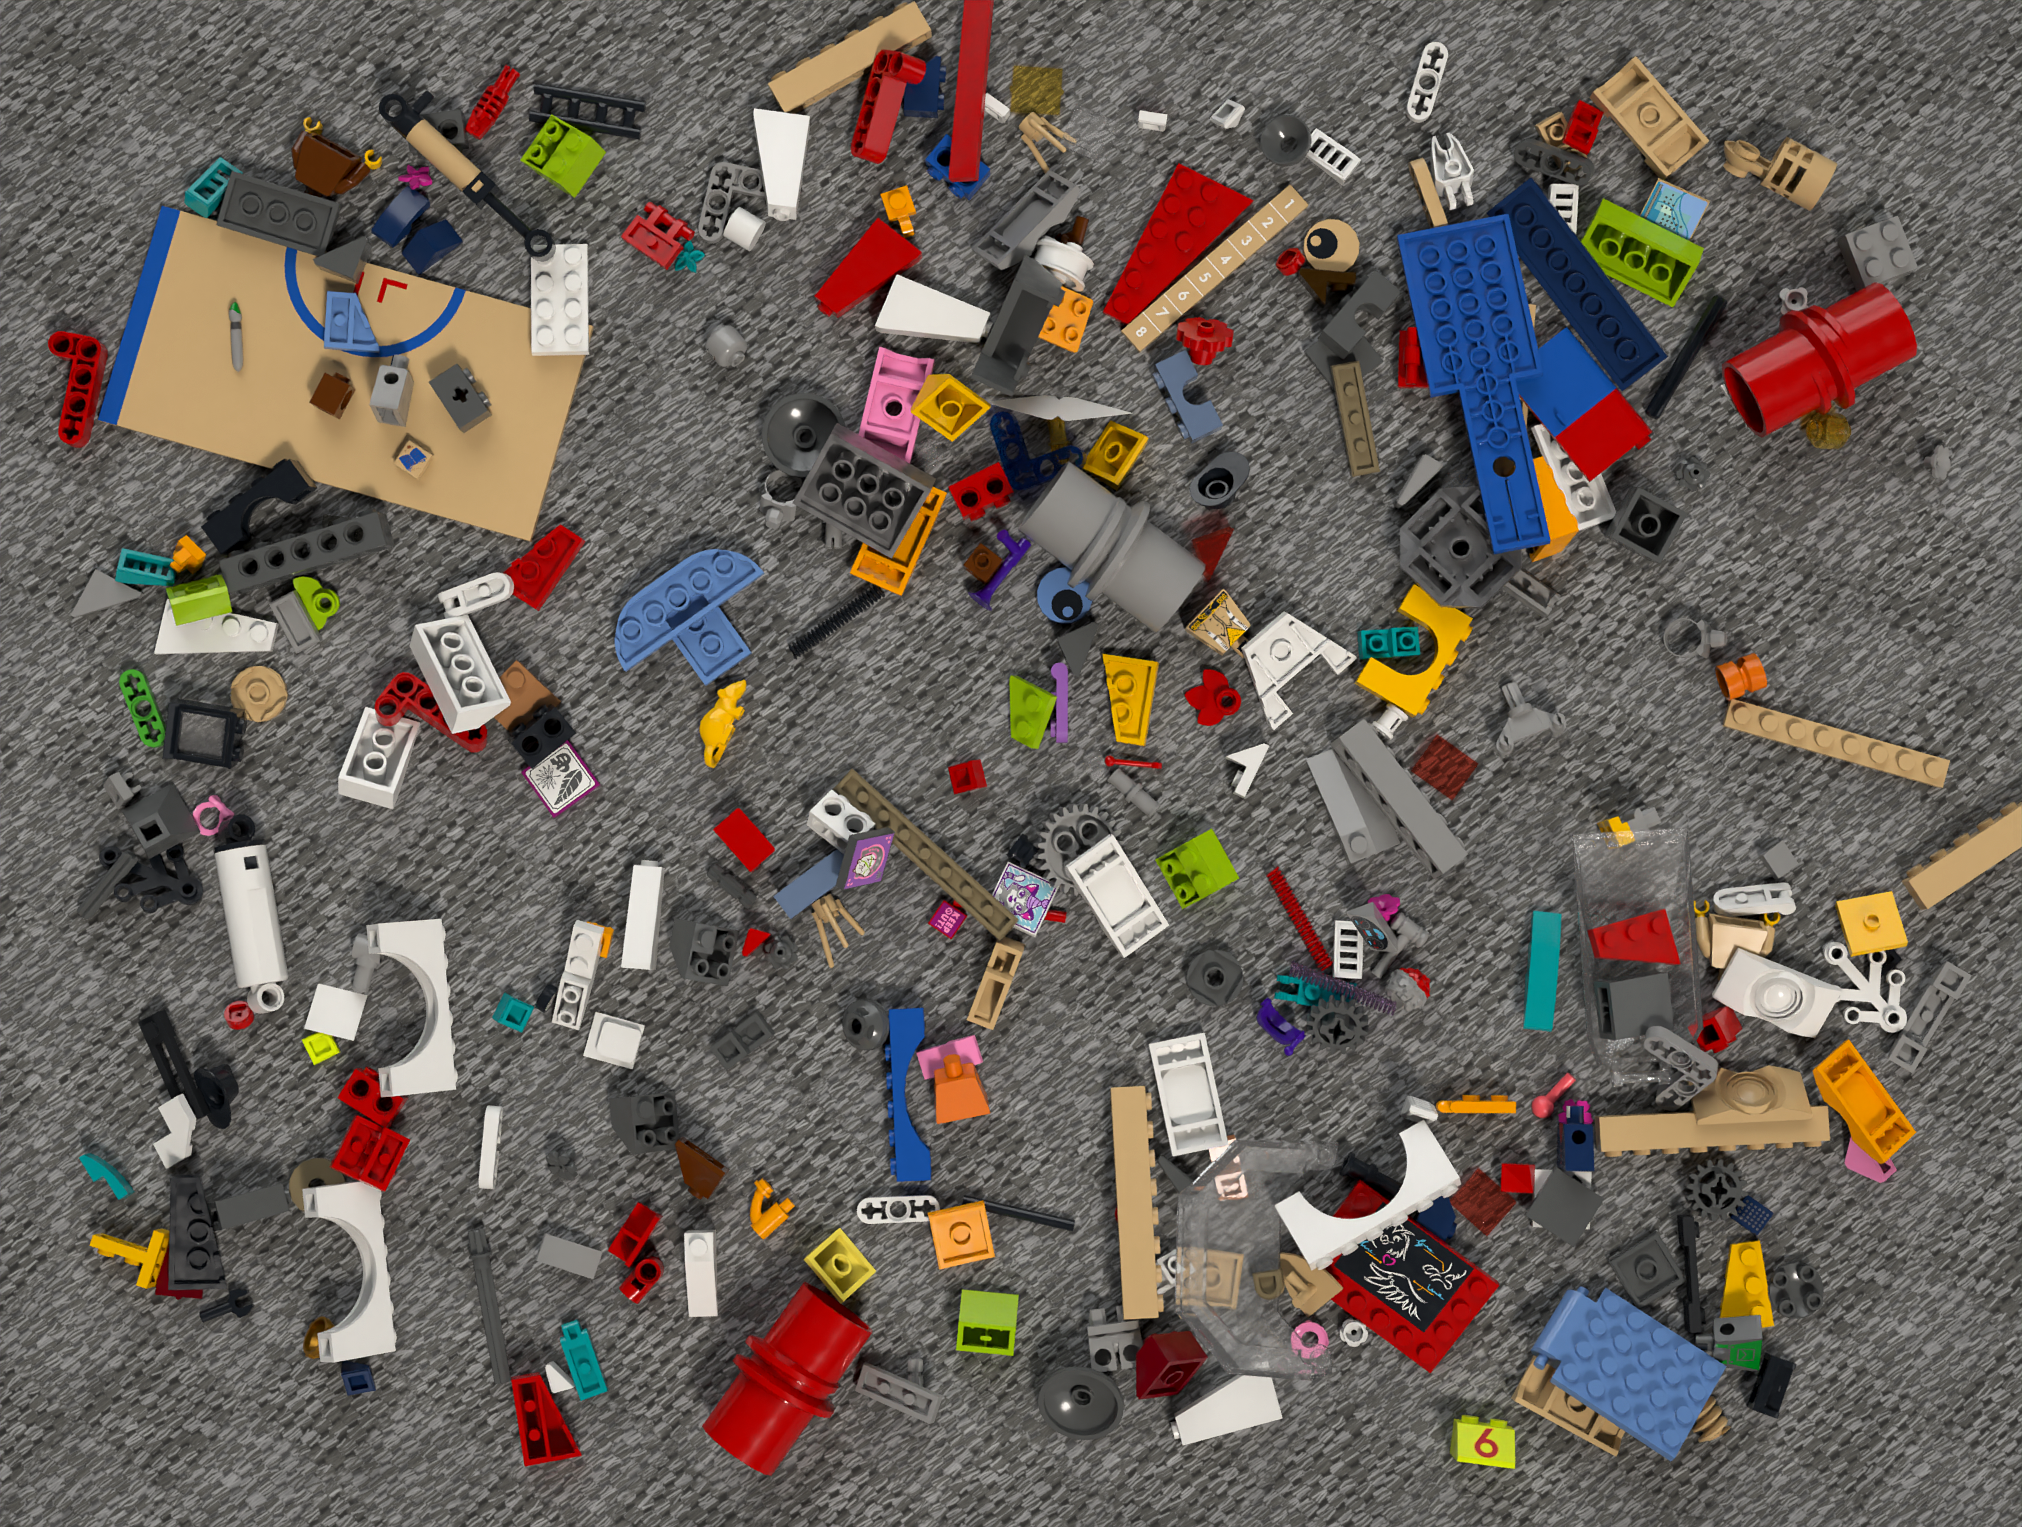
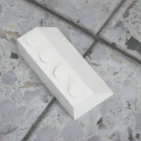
M468 615L415 625L410 648L452 734L477 729L510 706L511 701Z

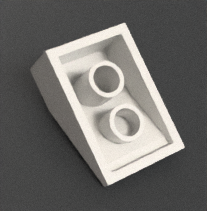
M365 707L338 777V794L394 809L420 722L402 717L397 724L384 726L377 721L375 709ZM380 711L384 715H391L389 713Z

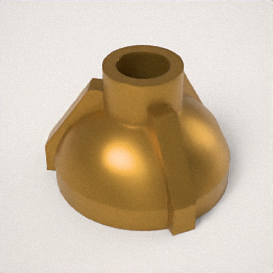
M321 1316L309 1325L303 1343L306 1357L311 1359L320 1357L317 1333L334 1327L330 1319Z

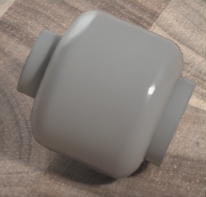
M718 325L707 334L706 351L719 366L727 367L731 365L735 367L745 359L744 354L747 350V342L733 326Z

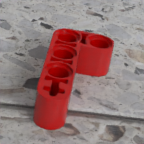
M883 49L878 52L874 59L851 143V153L854 157L875 164H880L884 161L888 153L906 84H918L922 81L926 72L924 60L899 51Z
M57 331L48 340L49 350L60 359L72 362L58 435L64 443L74 448H81L89 442L108 351L103 343L91 336ZM65 340H69L70 346L68 350L60 352V344ZM96 345L97 353L93 357L88 358V349ZM86 373H91V381L86 385H82V376ZM81 400H85V409L82 412L76 413V404ZM75 417L76 419L82 420V422H79L77 420L75 422L72 420V418ZM76 430L79 431L78 436H77V435H74L73 437L70 436V432H71V431H72V432H75Z
M408 672L397 674L375 702L377 721L384 726L397 724L407 710H410L470 752H480L487 745V729L484 724L477 729L452 734L448 725L444 722L443 714L429 686ZM401 684H409L413 689L408 693H402L398 690V687ZM425 700H432L436 705L432 709H424L421 703ZM387 705L393 706L396 709L391 715H384L380 711ZM469 733L473 736L476 733H480V739L474 738L470 740Z

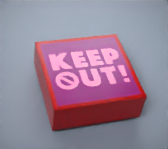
M944 900L928 924L952 940L967 918V915Z

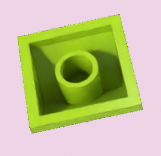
M222 574L166 588L176 626L232 612L228 589Z

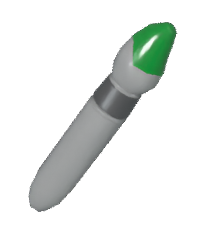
M234 302L229 309L233 367L239 372L243 366L242 314L238 303Z

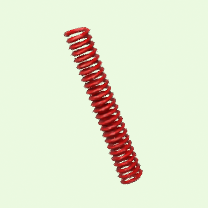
M1277 866L1266 877L1269 878L1268 881L1271 882L1272 886L1275 885L1273 889H1277L1275 893H1279L1277 897H1281L1279 901H1283L1282 905H1286L1284 909H1288L1286 913H1290L1288 917H1292L1293 925H1296V929L1300 928L1297 932H1302L1300 936H1304L1302 938L1303 941L1306 940L1304 944H1309L1306 948H1311L1308 952H1313L1311 956H1315L1313 960H1317L1315 964H1319L1317 968L1323 967L1321 971H1324L1333 964V961H1330L1329 953H1325L1326 949H1323L1324 945H1321L1320 938L1317 937V933H1314L1315 930L1312 929L1313 926L1310 925L1309 918L1306 917V914H1302L1304 910H1300L1302 906H1298L1300 902H1296L1297 898H1294L1293 890H1289L1291 886H1287L1288 882H1285L1286 878H1283L1284 875L1281 874L1282 871Z

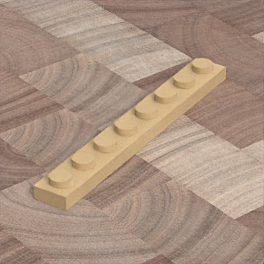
M1735 699L1729 701L1722 725L1723 727L1938 788H1943L1950 760Z

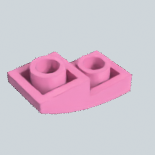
M975 1035L951 1040L946 1044L922 1049L916 1053L924 1080L934 1078V1071L936 1069L945 1068L943 1059L950 1054L959 1055L961 1064L973 1063L977 1065L983 1062Z

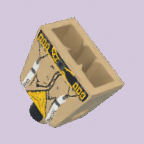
M1222 589L1189 623L1185 631L1221 656L1231 647L1244 658L1241 648L1249 640L1243 634L1251 625L1229 594Z

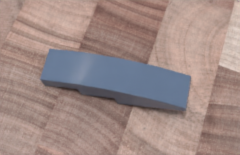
M838 849L773 896L790 919L836 886L844 854Z

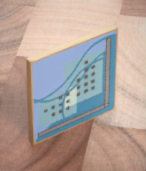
M1658 178L1639 216L1690 241L1710 201Z

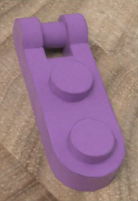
M1056 663L1051 668V677L1056 681V692H1051V694L1057 696L1053 709H1056V720H1051L1050 737H1056V743H1068V669L1065 664Z

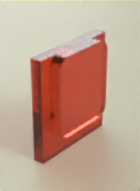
M1436 735L1411 772L1447 798L1453 800L1478 763L1442 737Z
M1479 1168L1476 1169L1450 1199L1451 1205L1486 1236L1490 1234L1517 1203L1506 1192H1501V1188Z

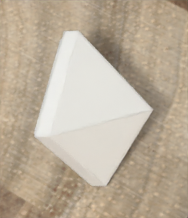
M1227 99L1210 117V120L1225 129L1236 127L1245 108L1243 105Z

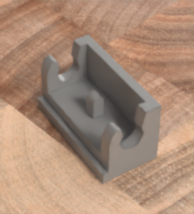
M1521 569L1502 588V590L1543 618L1550 613L1552 606L1561 596L1524 569Z

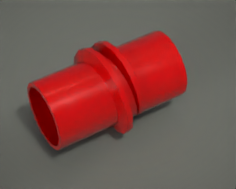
M1874 282L1825 309L1813 305L1801 312L1789 311L1780 318L1778 334L1725 361L1722 364V376L1737 412L1746 425L1757 436L1763 438L1814 410L1822 415L1828 413L1832 407L1831 401H1834L1836 405L1843 409L1851 407L1855 404V388L1912 359L1917 353V343L1910 321L1901 304L1883 284Z
M803 1282L765 1338L749 1335L745 1340L753 1355L751 1357L740 1354L735 1356L733 1362L740 1370V1373L702 1427L716 1443L741 1462L765 1475L772 1476L813 1416L830 1418L836 1408L828 1395L836 1392L839 1386V1379L868 1340L873 1330L860 1317L830 1295L809 1283Z

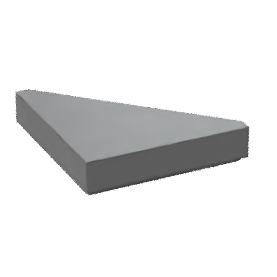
M95 569L71 616L79 618L89 613L142 598L144 594L124 583L116 582L114 578Z

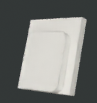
M595 1012L583 1056L633 1069L645 1025Z

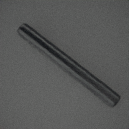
M1715 295L1710 301L1645 410L1649 417L1657 420L1661 416L1725 309L1727 301L1724 298Z

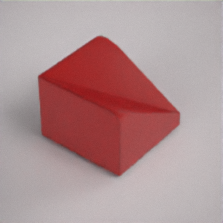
M1502 1163L1501 1192L1534 1193L1535 1164Z

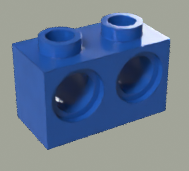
M946 134L925 159L926 166L928 167L926 171L935 180L940 181L943 179L950 185L948 189L959 199H962L964 196L970 200L990 176V168L980 161L978 181H973L970 184L951 182L949 180V166L944 167L937 162L941 156L951 155L952 138Z

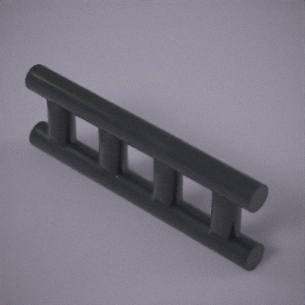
M535 83L534 94L541 95L542 100L540 112L530 111L529 122L545 124L550 116L554 115L578 130L640 140L642 129L634 128L633 125L636 111L645 113L646 101ZM553 98L570 100L567 116L551 114ZM581 102L597 105L595 121L578 118ZM608 107L625 109L622 125L606 123Z

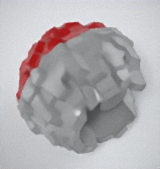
M1402 967L1392 972L1390 978L1386 981L1385 994L1390 998L1392 1005L1399 1010L1405 1009V1011L1424 1007L1425 1002L1430 996V979L1418 969Z

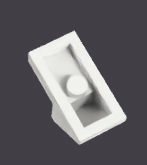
M1264 743L1225 757L1245 768L1243 772L1237 771L1231 783L1232 786L1236 787L1233 794L1242 798L1246 796L1269 745Z

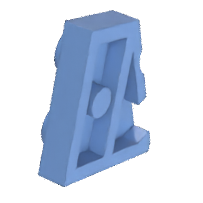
M327 291L324 349L379 353V345L376 342L356 293Z

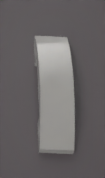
M1945 961L1917 1000L1907 1018L1906 1025L1897 1035L1887 1059L1914 1073L1927 1051L1925 1047L1954 999L1958 1000L1972 975Z

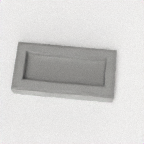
M296 590L269 603L296 654L323 640Z

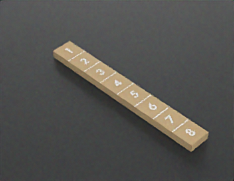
M1291 185L1287 186L1121 331L1122 334L1139 353L1142 352L1309 205Z

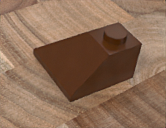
M682 1137L675 1143L684 1183L690 1186L687 1191L700 1200L703 1196L709 1199L730 1169L691 1141Z

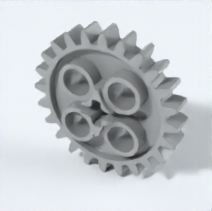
M1069 804V812L1065 807H1059L1060 816L1050 813L1049 816L1052 822L1042 821L1041 824L1046 830L1045 832H1036V835L1042 838V840L1033 844V846L1040 848V853L1033 855L1034 858L1042 859V863L1036 868L1039 870L1046 869L1042 878L1045 880L1053 878L1050 884L1051 887L1057 888L1060 885L1061 893H1067L1070 889V894L1077 896L1079 892L1065 866L1109 834H1113L1116 838L1121 833V830H1112L1116 823L1115 820L1105 821L1108 816L1107 812H1100L1098 814V807L1091 806L1088 811L1087 804H1080L1079 809L1076 804ZM1087 823L1090 827V834L1084 838L1082 828ZM1070 826L1072 827V834L1069 832ZM1063 835L1066 843L1064 848L1060 850L1057 846V840ZM1117 840L1120 846L1124 844V841ZM1079 845H1082V849L1079 850V854H1076V850L1079 849Z

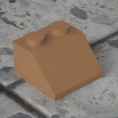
M516 660L499 677L511 704L494 716V718L510 732L522 722L527 724L533 719V712L542 705L548 707L552 704L557 707L561 701L521 662Z

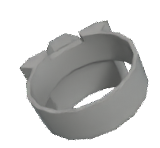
M775 470L766 478L764 494L761 495L760 511L766 514L765 524L773 529H777L783 520L789 522L795 520L796 505L793 504L794 500L786 501V503L773 500L766 488L768 483L775 478L784 476L794 479L800 488L803 485L802 478L787 475L780 470Z
M1687 618L1676 619L1669 623L1663 636L1664 645L1667 650L1680 658H1690L1697 654L1708 658L1710 655V645L1712 648L1727 644V634L1722 631L1711 630L1710 624L1703 619L1698 623ZM1691 621L1701 631V643L1691 654L1677 655L1672 652L1668 645L1669 631L1679 622Z

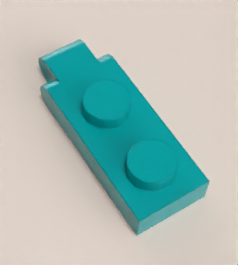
M578 1319L562 1324L564 1336L560 1337V1343L580 1401L607 1392L609 1388L589 1330L587 1328L582 1330Z

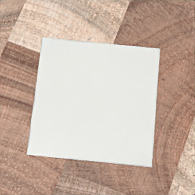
M318 983L304 1029L354 1041L367 995Z

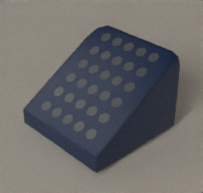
M1748 1195L1742 1200L1745 1206H1738L1736 1208L1737 1215H1731L1730 1218L1757 1236L1772 1217L1773 1212Z

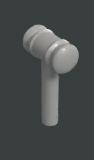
M1402 912L1398 913L1390 924V928L1399 933L1397 937L1398 951L1386 952L1372 970V973L1380 979L1408 941L1414 943L1419 948L1429 937L1428 931L1423 930V927L1417 925L1409 917H1405Z

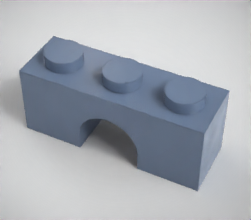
M1186 350L1155 364V373L1152 374L1158 389L1164 388L1168 398L1164 399L1166 406L1171 414H1177L1181 422L1177 424V428L1183 439L1188 438L1192 444L1222 429L1223 424L1211 400L1201 405H1193L1187 402L1183 396L1185 385L1196 380L1198 377Z

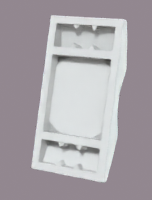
M1109 834L1065 866L1076 889L1096 916L1101 929L1123 958L1169 926L1113 834Z
M1737 948L1715 987L1712 997L1743 1015L1764 1019L1788 1033L1815 1038L1842 990L1839 987Z
M1205 1033L1149 1044L1172 1157L1227 1146L1228 1140Z

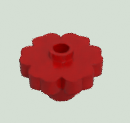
M1187 318L1185 322L1178 323L1176 340L1181 341L1184 347L1189 348L1188 354L1191 356L1190 359L1193 363L1210 365L1217 352H1222L1225 347L1232 346L1234 330L1227 328L1226 323L1216 319Z

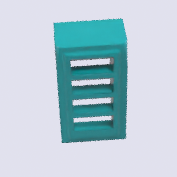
M221 157L185 191L184 203L204 218H207L218 207L226 193L229 179L227 180L218 174V170H221L229 177L232 171L243 174L242 171ZM211 179H213L214 181H216L217 183H219V184L222 185V186L219 187L218 185H216L215 183H213V182L211 181ZM204 188H206V189H208L210 192H212L213 195H211V194H209L207 191H205Z
M122 548L115 581L128 584L173 586L176 572L170 567V564L174 560ZM139 566H145L144 571H140ZM151 567H157L155 574L150 573ZM163 568H169L167 576L161 575Z

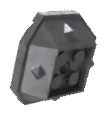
M1478 486L1439 489L1400 528V569L1440 607L1482 609L1522 569V549L1493 554ZM1461 543L1465 544L1469 551L1464 556H1458L1453 552V547Z

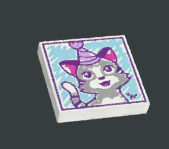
M1008 862L992 896L1019 919L1013 928L1036 937L1059 886L1053 888L1050 886L1051 881L1045 880L1041 876Z

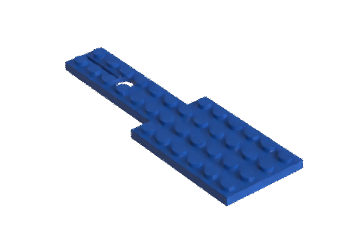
M1509 214L1397 235L1430 398L1459 393L1493 554L1550 544V535L1516 381L1542 377L1543 368ZM1500 457H1507L1515 464L1514 473L1508 477L1498 476L1493 470L1494 461Z

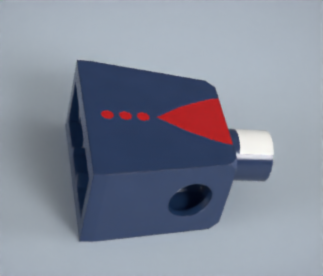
M1566 1106V1122H1558L1557 1168L1564 1171H1594L1593 1124L1584 1122V1106ZM1574 1131H1578L1579 1136L1577 1140L1573 1141L1572 1134Z

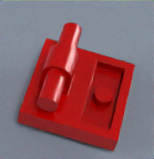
M1408 327L1407 331H1399V388H1428L1416 327Z

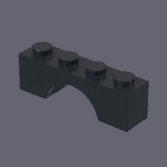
M292 459L279 461L273 466L272 469L274 471L266 477L261 476L250 484L251 489L244 494L238 493L228 501L230 505L222 511L220 509L214 511L206 518L208 522L202 525L201 528L220 554L227 555L230 552L236 551L252 539L250 520L254 510L261 503L269 499L279 498L286 503L296 505L317 489V486L299 461Z

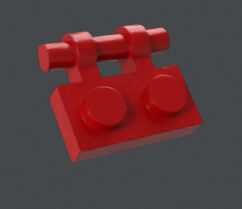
M648 202L644 208V211L650 214L648 219L645 220L637 215L621 238L665 270H668L683 250L682 245L676 241L678 237L682 236L690 241L695 232L682 219H675L669 215L668 210L663 206H656L652 202ZM663 223L670 229L665 234L656 228L658 224Z

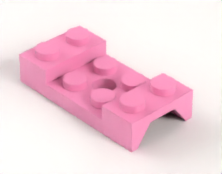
M879 347L858 435L911 464L921 419L911 413V407L927 376L933 374L935 360L901 355ZM892 401L899 402L902 405L901 413L897 416L889 415L886 412L888 403Z

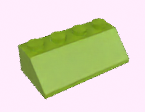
M1604 198L1581 239V242L1606 275L1671 307H1674L1699 265L1704 250L1703 247Z

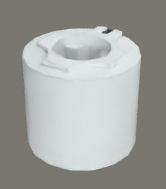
M738 207L729 218L723 236L744 249L751 251L761 236L766 222Z

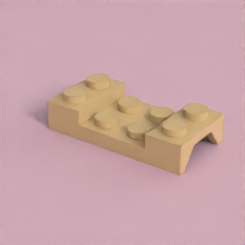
M1636 56L1609 81L1593 91L1589 97L1600 111L1604 112L1607 119L1611 117L1646 157L1644 160L1646 164L1662 180L1668 178L1709 142L1707 137Z
M1534 1355L1511 1398L1575 1435L1617 1456L1625 1431L1552 1384L1550 1380L1556 1369L1549 1364H1546L1543 1370L1536 1368L1533 1363L1537 1357Z

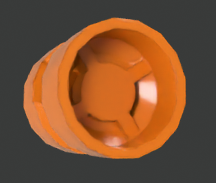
M1755 653L1740 657L1737 660V664L1729 661L1715 667V674L1720 689L1728 701L1743 696L1745 690L1752 693L1767 687L1764 668Z

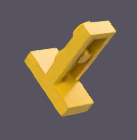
M163 1228L154 1230L148 1248L103 1233L94 1234L89 1246L98 1248L97 1253L104 1256L114 1257L116 1254L125 1257L124 1262L131 1265L141 1266V1263H143L136 1286L148 1289L156 1286V1281L169 1245V1230Z

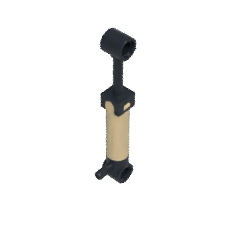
M428 90L412 106L398 94H388L382 98L379 103V111L384 120L463 192L480 210L488 204L525 239V249L533 259L544 262L554 256L556 245L549 233L541 229L531 230L495 196L500 190L499 187L420 115L434 99V96ZM401 105L402 111L398 116H389V110L392 106ZM539 239H545L547 241L546 249L541 252L534 251V243Z

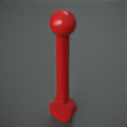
M1111 755L1107 756L1104 760L1105 765L1109 767L1116 764L1162 769V763L1115 759Z

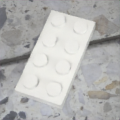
M557 244L554 256L544 262L536 261L531 257V349L533 356L589 355L587 244ZM534 245L533 249L536 252H541L546 249L547 245Z

